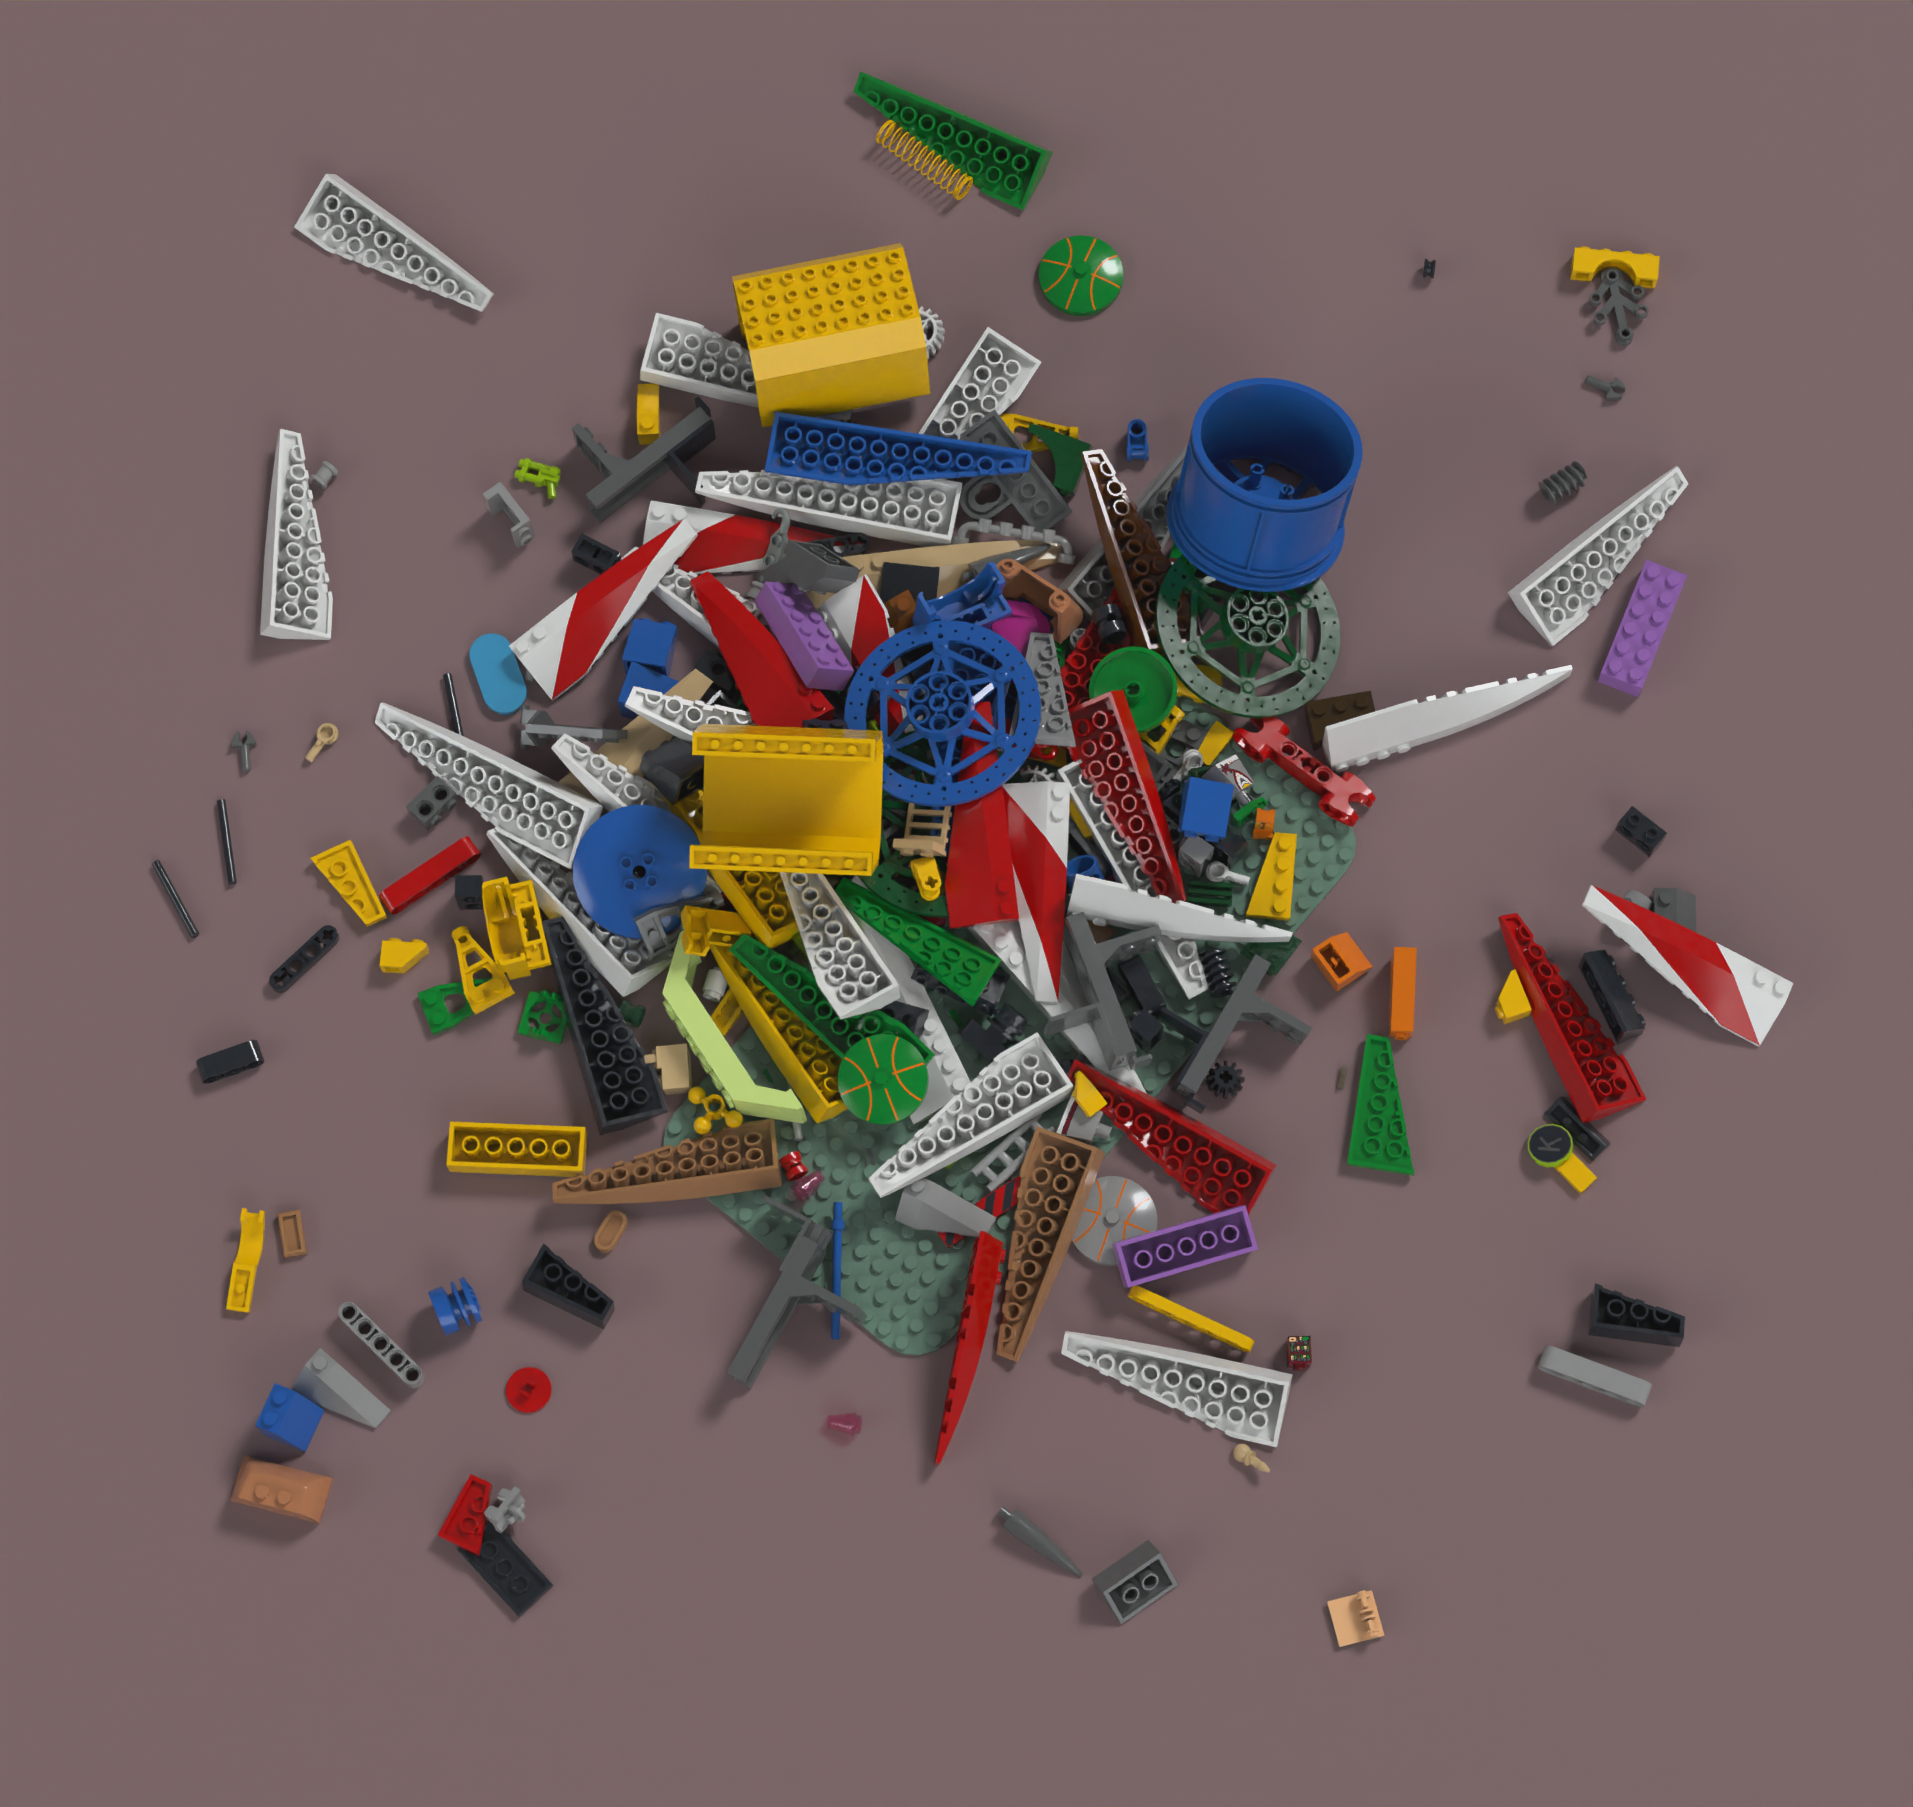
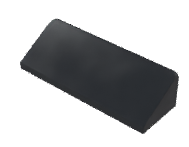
M1563 1096L1558 1098L1544 1113L1552 1123L1562 1126L1570 1133L1573 1143L1591 1161H1594L1611 1144L1590 1122L1583 1123L1576 1108Z

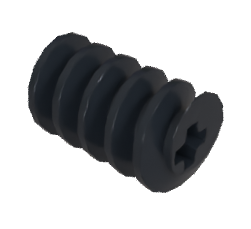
M1215 948L1204 951L1199 955L1202 957L1200 961L1204 965L1203 971L1207 974L1205 976L1206 981L1210 982L1208 988L1212 990L1210 993L1212 998H1220L1233 992L1231 988L1237 985L1236 982H1229L1234 977L1232 973L1227 974V971L1232 968L1231 965H1224L1225 962L1229 961V957L1221 956L1227 952L1226 949Z

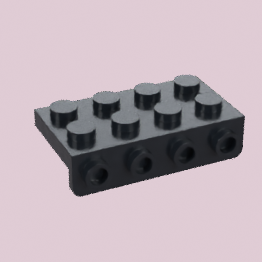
M918 963L911 979L992 1017V1012L995 1010L1011 975L997 969L974 1006L967 1003Z

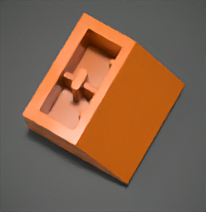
M1348 932L1328 938L1313 948L1310 956L1336 992L1373 968Z

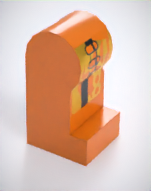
M1256 808L1252 839L1272 840L1275 809L1262 810L1261 808Z

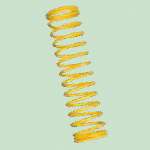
M888 120L881 126L876 135V142L878 144L882 143L884 148H889V152H895L896 157L901 156L902 161H908V165L914 166L916 171L921 170V175H927L928 180L934 179V184H940V188L946 189L948 194L953 193V198L956 200L962 199L968 193L973 184L971 176L967 177V173L963 174L956 183L954 190L949 192V186L957 179L961 169H957L953 173L947 186L943 188L942 182L951 174L954 164H951L946 169L941 181L936 183V177L944 170L948 160H944L938 167L934 177L929 178V173L940 162L941 155H938L933 160L928 172L924 174L922 170L931 161L935 151L932 150L926 156L921 168L917 169L916 164L925 156L928 146H925L920 151L915 163L910 164V159L918 152L922 141L917 142L910 152L908 159L904 160L903 155L914 144L915 136L911 137L906 143L902 154L897 155V150L906 142L909 132L902 135L895 150L892 151L890 146L899 138L903 128H898L893 134L889 145L885 146L884 141L893 133L896 123ZM891 123L883 138L879 140L884 129ZM900 130V133H899L898 136L895 138V140L892 142L893 138L895 137V135L897 134V132ZM907 134L906 138L904 139V141H903V142L901 143V145L899 146L901 140H902L903 137ZM913 139L911 145H910V146L907 148V150L905 151L906 147L908 146V144L910 143V141ZM920 143L919 147L917 148V150H916V151L914 152V154L912 155L914 149H915V148L917 147V145ZM926 148L924 154L920 157L921 153ZM933 152L932 156L930 157V159H929V160L927 161V163L925 164L926 160L928 159V157H929V156L931 155V153ZM945 163V165L943 166V168H942V169L940 170V172L938 173V171H939V169L941 168V166ZM958 172V174L956 175V177H955V178L953 179V181L951 182V180H952V178L954 177V175ZM969 181L965 190L959 195L963 186Z

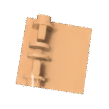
M1363 1590L1355 1595L1327 1601L1339 1647L1385 1636L1372 1590L1367 1592Z

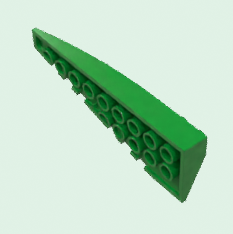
M860 71L853 92L878 109L885 117L894 121L899 127H902L903 131L909 132L912 137L915 136L916 141H922V145L924 147L928 146L930 152L934 150V155H941L943 161L947 159L949 166L954 164L955 171L961 169V175L967 173V177L971 176L973 184L984 194L1018 209L1025 210L1047 169L1053 151Z

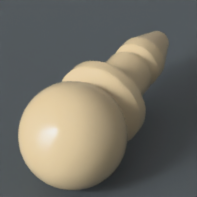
M1238 1444L1235 1446L1233 1456L1237 1461L1244 1462L1246 1466L1251 1464L1260 1471L1270 1472L1266 1463L1261 1462L1256 1457V1452L1251 1451L1248 1445Z

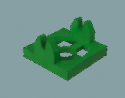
M545 990L540 991V993L529 991L518 1028V1035L561 1045L567 1021L560 996L554 992L549 994ZM546 1002L544 1010H541L539 1013L531 1011L536 1004ZM553 1004L557 1005L561 1010L562 1018L554 1017V1014L551 1012ZM549 1013L552 1016L551 1022L549 1024H542L539 1021L540 1015ZM529 1018L537 1020L540 1025L539 1029L530 1026ZM553 1024L559 1025L554 1032L549 1033L546 1031V1028Z

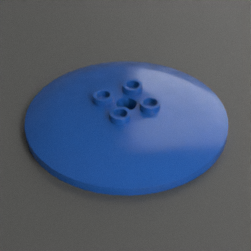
M630 805L615 809L594 822L585 832L577 847L573 862V881L578 899L588 915L606 930L623 937L642 939L633 918L652 908L703 896L707 880V869L689 868L690 845H701L693 830L681 818L665 809L649 805ZM638 865L643 866L646 870V875L640 879L636 878L633 874V869ZM677 915L667 916L661 920L665 933L674 930L681 924Z

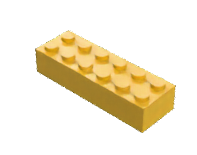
M450 1122L446 1166L449 1172L560 1177H573L581 1174L585 1176L588 1133L585 1127Z

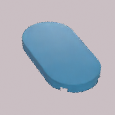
M490 633L480 636L473 642L469 652L470 661L487 707L498 714L511 715L521 709V705L525 703L527 698L526 685L515 654L509 647L511 645L510 642L499 634Z

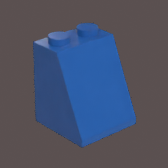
M648 618L634 619L622 657L625 674L627 675L631 662H636L669 677L678 637L677 625L668 621H662L661 623L653 622Z
M631 662L618 699L621 716L635 719L639 716L625 707L634 686L662 692L664 695L679 681L636 662Z
M1189 777L1185 780L1182 788L1178 832H1183V836L1188 838H1197V835L1203 836L1209 842H1218L1224 839L1234 785Z
M274 1383L255 1426L264 1436L306 1453L325 1410L296 1391Z

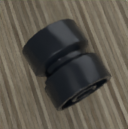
M1116 604L1103 605L1092 612L1091 616L1095 627L1098 628L1097 633L1102 644L1110 645L1126 638L1128 632L1124 622L1121 620L1122 615Z

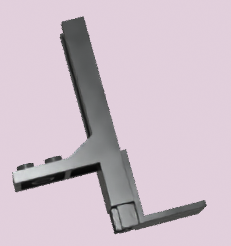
M764 1196L763 1200L772 1210L803 1225L779 1268V1271L782 1273L727 1371L731 1378L750 1389L797 1305L820 1303L832 1313H836L838 1310L844 1316V1319L853 1324L857 1321L863 1324L867 1318V1315L860 1307L811 1282L826 1254L824 1250L833 1234L829 1233L830 1231L824 1226L813 1222L806 1216L767 1196Z

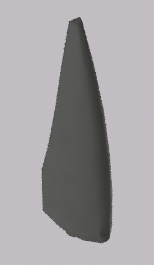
M1047 544L1014 550L968 563L970 571L961 574L962 580L967 582L975 578L988 562H994L997 565L1003 559H1013L1023 565L1050 549L1051 545Z
M1004 1506L1000 1509L998 1514L1006 1520L1002 1527L1015 1538L1076 1576L1081 1577L1083 1575L1070 1558L1018 1509H1015L1013 1513Z

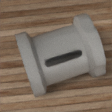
M323 461L322 467L315 475L312 474L310 478L317 486L326 489L327 483L334 475L337 476L339 472L332 464Z

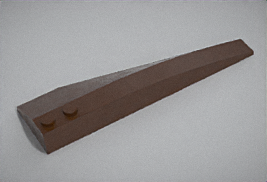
M1103 450L1082 452V461L1101 541L1135 647L1150 649L1162 656L1164 654L1157 636L1155 609L1159 588L1172 563L1163 555L1161 545L1145 519L1141 518L1138 514V507L1134 501L1131 502L1125 492L1127 489L1123 483L1118 481L1115 476L1116 471ZM1182 590L1177 607V624L1181 641L1185 643L1189 640L1190 593L1185 594ZM1197 612V638H1199L1205 632Z

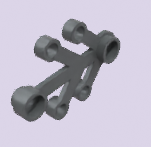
M1609 267L1601 274L1602 284L1589 297L1590 305L1599 306L1603 295L1610 289L1611 297L1603 308L1594 314L1593 322L1598 326L1603 325L1608 314L1614 308L1619 328L1615 336L1616 342L1619 345L1627 346L1632 342L1634 334L1627 326L1623 307L1634 313L1638 319L1646 318L1649 310L1646 305L1635 304L1621 295L1619 288L1628 292L1634 300H1639L1644 294L1643 287L1631 285L1622 279L1620 270ZM1608 275H1614L1616 278L1611 279ZM1638 290L1641 294L1636 295L1633 291ZM1592 297H1597L1599 301H1593ZM1638 310H1644L1645 313L1640 314ZM1601 316L1603 320L1600 321L1596 317ZM1626 332L1629 336L1625 337L1621 333Z

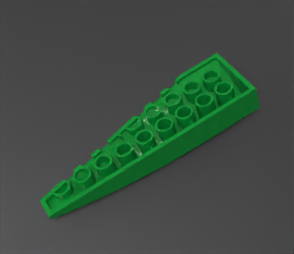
M743 934L729 949L841 1059L858 1041L877 1034H891L907 1040L921 1053L926 1065L935 1057V1054L903 1023L878 1009L840 1019L818 987L813 972L748 935Z

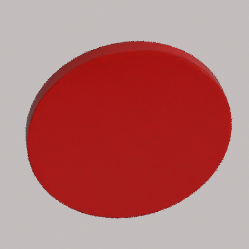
M533 1367L517 1370L511 1375L506 1385V1396L509 1403L516 1410L524 1413H533L542 1409L549 1402L552 1394V1386L548 1376L543 1371Z

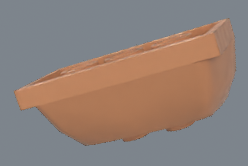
M244 1455L230 1500L320 1524L333 1478Z

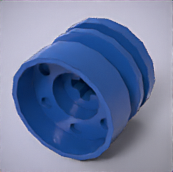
M465 1277L459 1279L462 1286L460 1290L457 1289L454 1281L450 1282L452 1290L450 1294H447L442 1286L428 1291L446 1336L460 1331L459 1319L463 1318L468 1327L472 1326L469 1319L471 1314L474 1315L477 1323L482 1321L480 1304L473 1287L470 1286Z

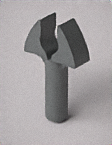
M1590 375L1585 379L1586 384L1604 390L1607 394L1605 399L1607 401L1622 399L1623 395L1615 393L1613 389H1618L1622 392L1626 390L1624 384L1617 377L1610 383Z
M246 730L247 740L245 744L240 741L239 731H237L232 740V748L240 749L242 770L245 772L251 770L249 749L251 746H257L254 737L248 730Z

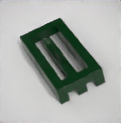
M1189 880L1187 902L1197 905L1231 907L1233 884ZM1193 887L1228 890V892H1226V891H1214V890H1203V889H1193ZM1192 894L1227 897V900L1192 897Z

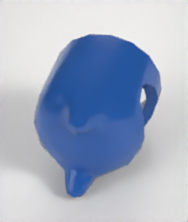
M1092 855L1078 856L1067 862L1066 881L1071 891L1076 874L1104 880L1096 857Z

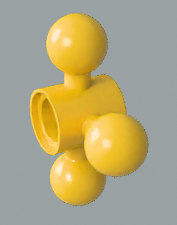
M698 1086L689 1090L688 1098L693 1104L702 1103L706 1110L705 1116L698 1117L694 1121V1130L697 1133H708L711 1130L712 1119L720 1120L724 1117L725 1123L731 1128H737L742 1124V1114L737 1110L728 1111L720 1095L712 1094L706 1097L705 1090ZM715 1103L721 1105V1108L717 1111L710 1110L711 1105Z

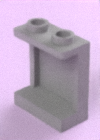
M499 482L484 492L483 497L486 508L493 517L501 510H504L515 524L510 529L515 546L519 548L529 544L533 537H535L531 520L502 483Z

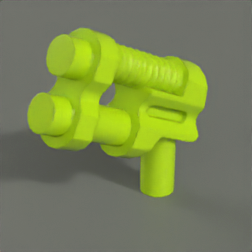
M525 458V460L520 459L518 466L522 469L521 471L516 470L514 478H517L522 483L525 481L534 483L539 488L546 486L548 499H555V487L559 486L561 469L556 466L551 467L539 462H533L529 458ZM530 469L539 471L538 475H534L528 472Z

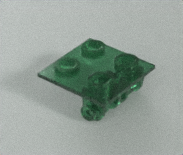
M1265 919L1260 925V928L1262 925H1269L1282 929L1268 919ZM1292 935L1289 942H1247L1240 951V954L1251 961L1256 954L1270 962L1271 965L1266 974L1268 976L1273 974L1276 976L1301 944L1302 940Z

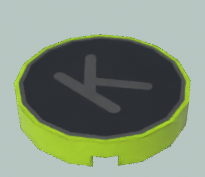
M1547 1124L1536 1128L1528 1140V1152L1531 1158L1538 1165L1548 1168L1561 1165L1562 1162L1571 1157L1573 1151V1140L1570 1133L1562 1126Z

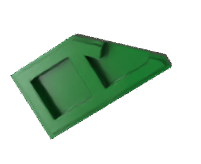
M1264 797L1249 802L1232 815L1231 822L1236 828L1241 826L1255 815L1256 808L1263 809L1268 805V802Z

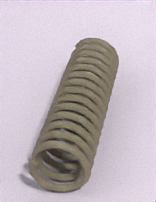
M1341 1066L1338 1089H1344L1347 1067Z

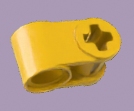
M934 856L911 860L912 874L917 882L920 895L928 901L937 899L940 894L941 879Z

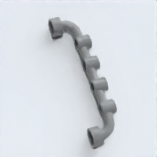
M979 518V522L963 524L959 528L957 536H952L951 545L969 543V538L965 536L970 530L1059 544L1063 547L1064 552L1059 553L1058 562L1075 564L1076 555H1072L1070 542L1065 537L1055 535L1056 530L1043 528V533L1034 532L1035 527L1022 525L1021 529L1013 528V523L1000 522V526L991 525L992 520Z

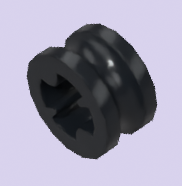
M1425 259L1423 278L1430 276L1434 279L1436 260L1430 262L1428 259Z

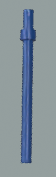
M833 1202V1220H831V1230H833L832 1293L841 1297L842 1230H844V1220H842L843 1203ZM838 1310L836 1313L831 1312V1339L834 1340L840 1339V1312Z

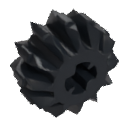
M1227 1060L1224 1061L1223 1067L1218 1062L1215 1063V1069L1210 1068L1208 1071L1211 1076L1206 1078V1082L1211 1083L1208 1087L1209 1091L1216 1089L1215 1096L1218 1097L1220 1093H1223V1099H1227L1228 1093L1235 1097V1090L1242 1091L1243 1089L1241 1084L1244 1083L1245 1078L1240 1076L1243 1070H1235L1236 1063H1232L1231 1067H1229ZM1223 1076L1227 1077L1228 1083H1224Z

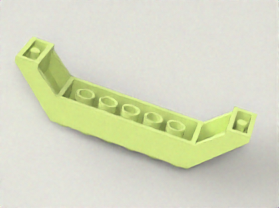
M683 930L679 934L662 992L665 999L662 1003L666 1008L668 1016L672 1021L674 1020L678 1031L683 1038H686L691 1051L695 1056H698L703 1069L707 1074L709 1073L713 1084L718 1091H721L730 1109L735 1108V1110L744 1115L797 1123L806 1122L807 1118L803 1106L791 1089L785 1092L755 1085L692 990L697 965L702 961L699 955L684 954L681 940Z

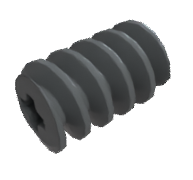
M1573 461L1571 465H1566L1564 470L1560 469L1557 471V474H1551L1550 478L1543 479V483L1538 482V486L1544 497L1555 505L1557 503L1556 496L1558 499L1563 500V492L1567 496L1571 495L1569 488L1576 492L1578 491L1577 484L1585 487L1584 479H1587V475L1582 465L1577 461Z

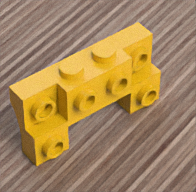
M685 905L680 914L684 928L681 936L684 954L706 956L710 949L709 944L732 947L743 934L758 941L739 913Z

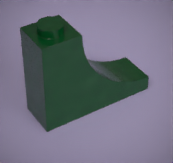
M1030 423L1029 434L1044 442L1054 457L1056 468L1054 488L1062 496L1069 497V494L1075 496L1084 473L1081 453L1091 451L1092 445Z

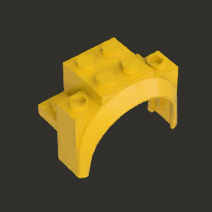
M508 877L483 882V909L489 941L497 968L507 972L509 980L530 976V970L551 965L542 917L532 880L510 885Z

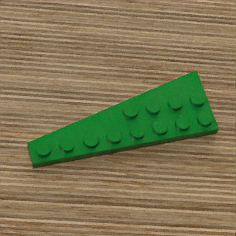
M843 877L835 889V893L845 907L972 1006L975 1005L1000 965L1001 959L915 914L888 904L873 892Z

